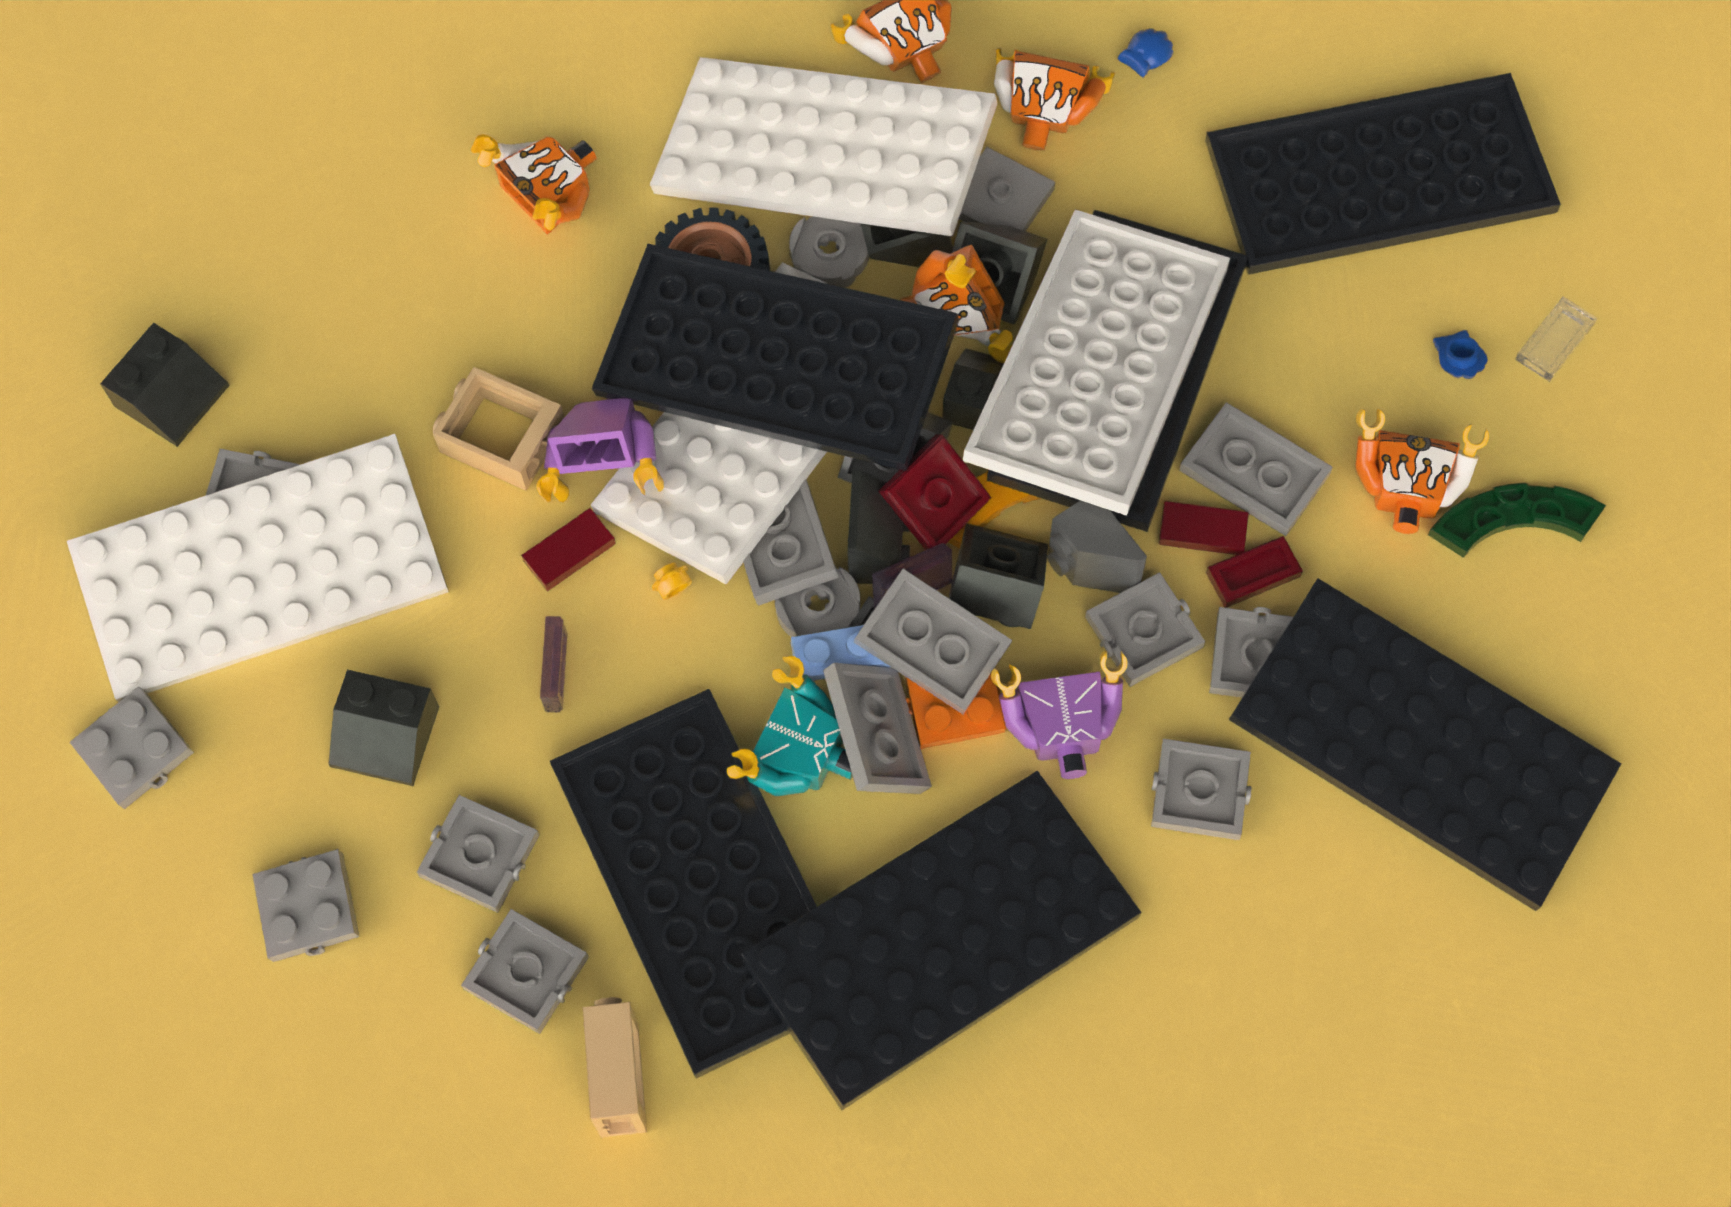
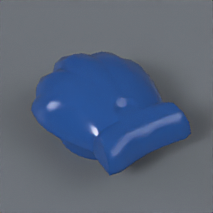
M1154 28L1140 30L1132 37L1127 49L1123 50L1117 59L1131 67L1138 75L1144 78L1149 70L1161 66L1172 57L1173 44L1168 39L1165 31H1156Z
M1467 330L1433 339L1434 346L1439 352V361L1442 369L1453 377L1472 379L1476 373L1483 371L1485 364L1488 362L1486 353L1475 340L1469 337Z

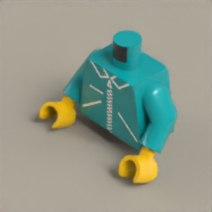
M795 656L782 657L783 661L790 666V675L786 676L781 669H773L772 676L779 683H791V690L784 688L753 752L749 749H740L731 753L733 757L741 760L743 769L734 765L728 767V776L734 779L747 776L750 783L777 797L805 793L808 789L819 790L829 771L851 780L853 776L846 750L841 748L843 740L832 702L808 675H803L804 666L799 658Z

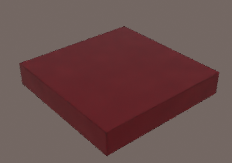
M935 434L912 457L907 471L899 470L878 491L927 553L936 555L992 498L943 434Z

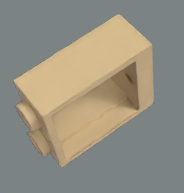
M473 367L468 377L461 379L457 384L453 395L454 400L447 411L441 412L435 420L433 436L439 452L527 491L545 460L549 431L564 419L562 407L556 402ZM484 398L533 419L509 461L459 439Z
M616 997L598 999L594 1001V1006L583 1007L591 1121L601 1138L646 1133L645 1101L637 1019L630 1002L622 1003V999Z

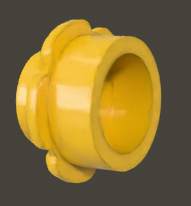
M675 562L665 565L654 574L656 581L652 585V590L658 591L663 600L681 593L692 583L691 578L686 572L689 570L688 566L682 565L678 567Z

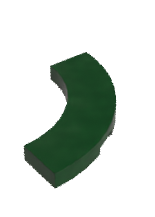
M1527 483L1507 484L1493 487L1491 491L1462 500L1440 517L1430 529L1428 536L1463 558L1472 548L1487 537L1514 528L1535 527L1550 529L1581 542L1606 505L1585 494L1554 485L1553 488L1528 486Z

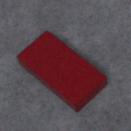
M1164 501L1159 545L1238 555L1245 551L1249 512Z
M589 508L521 556L523 562L548 592L610 549L616 542L613 535Z
M1284 536L1207 567L1206 571L1224 608L1300 578L1303 573Z

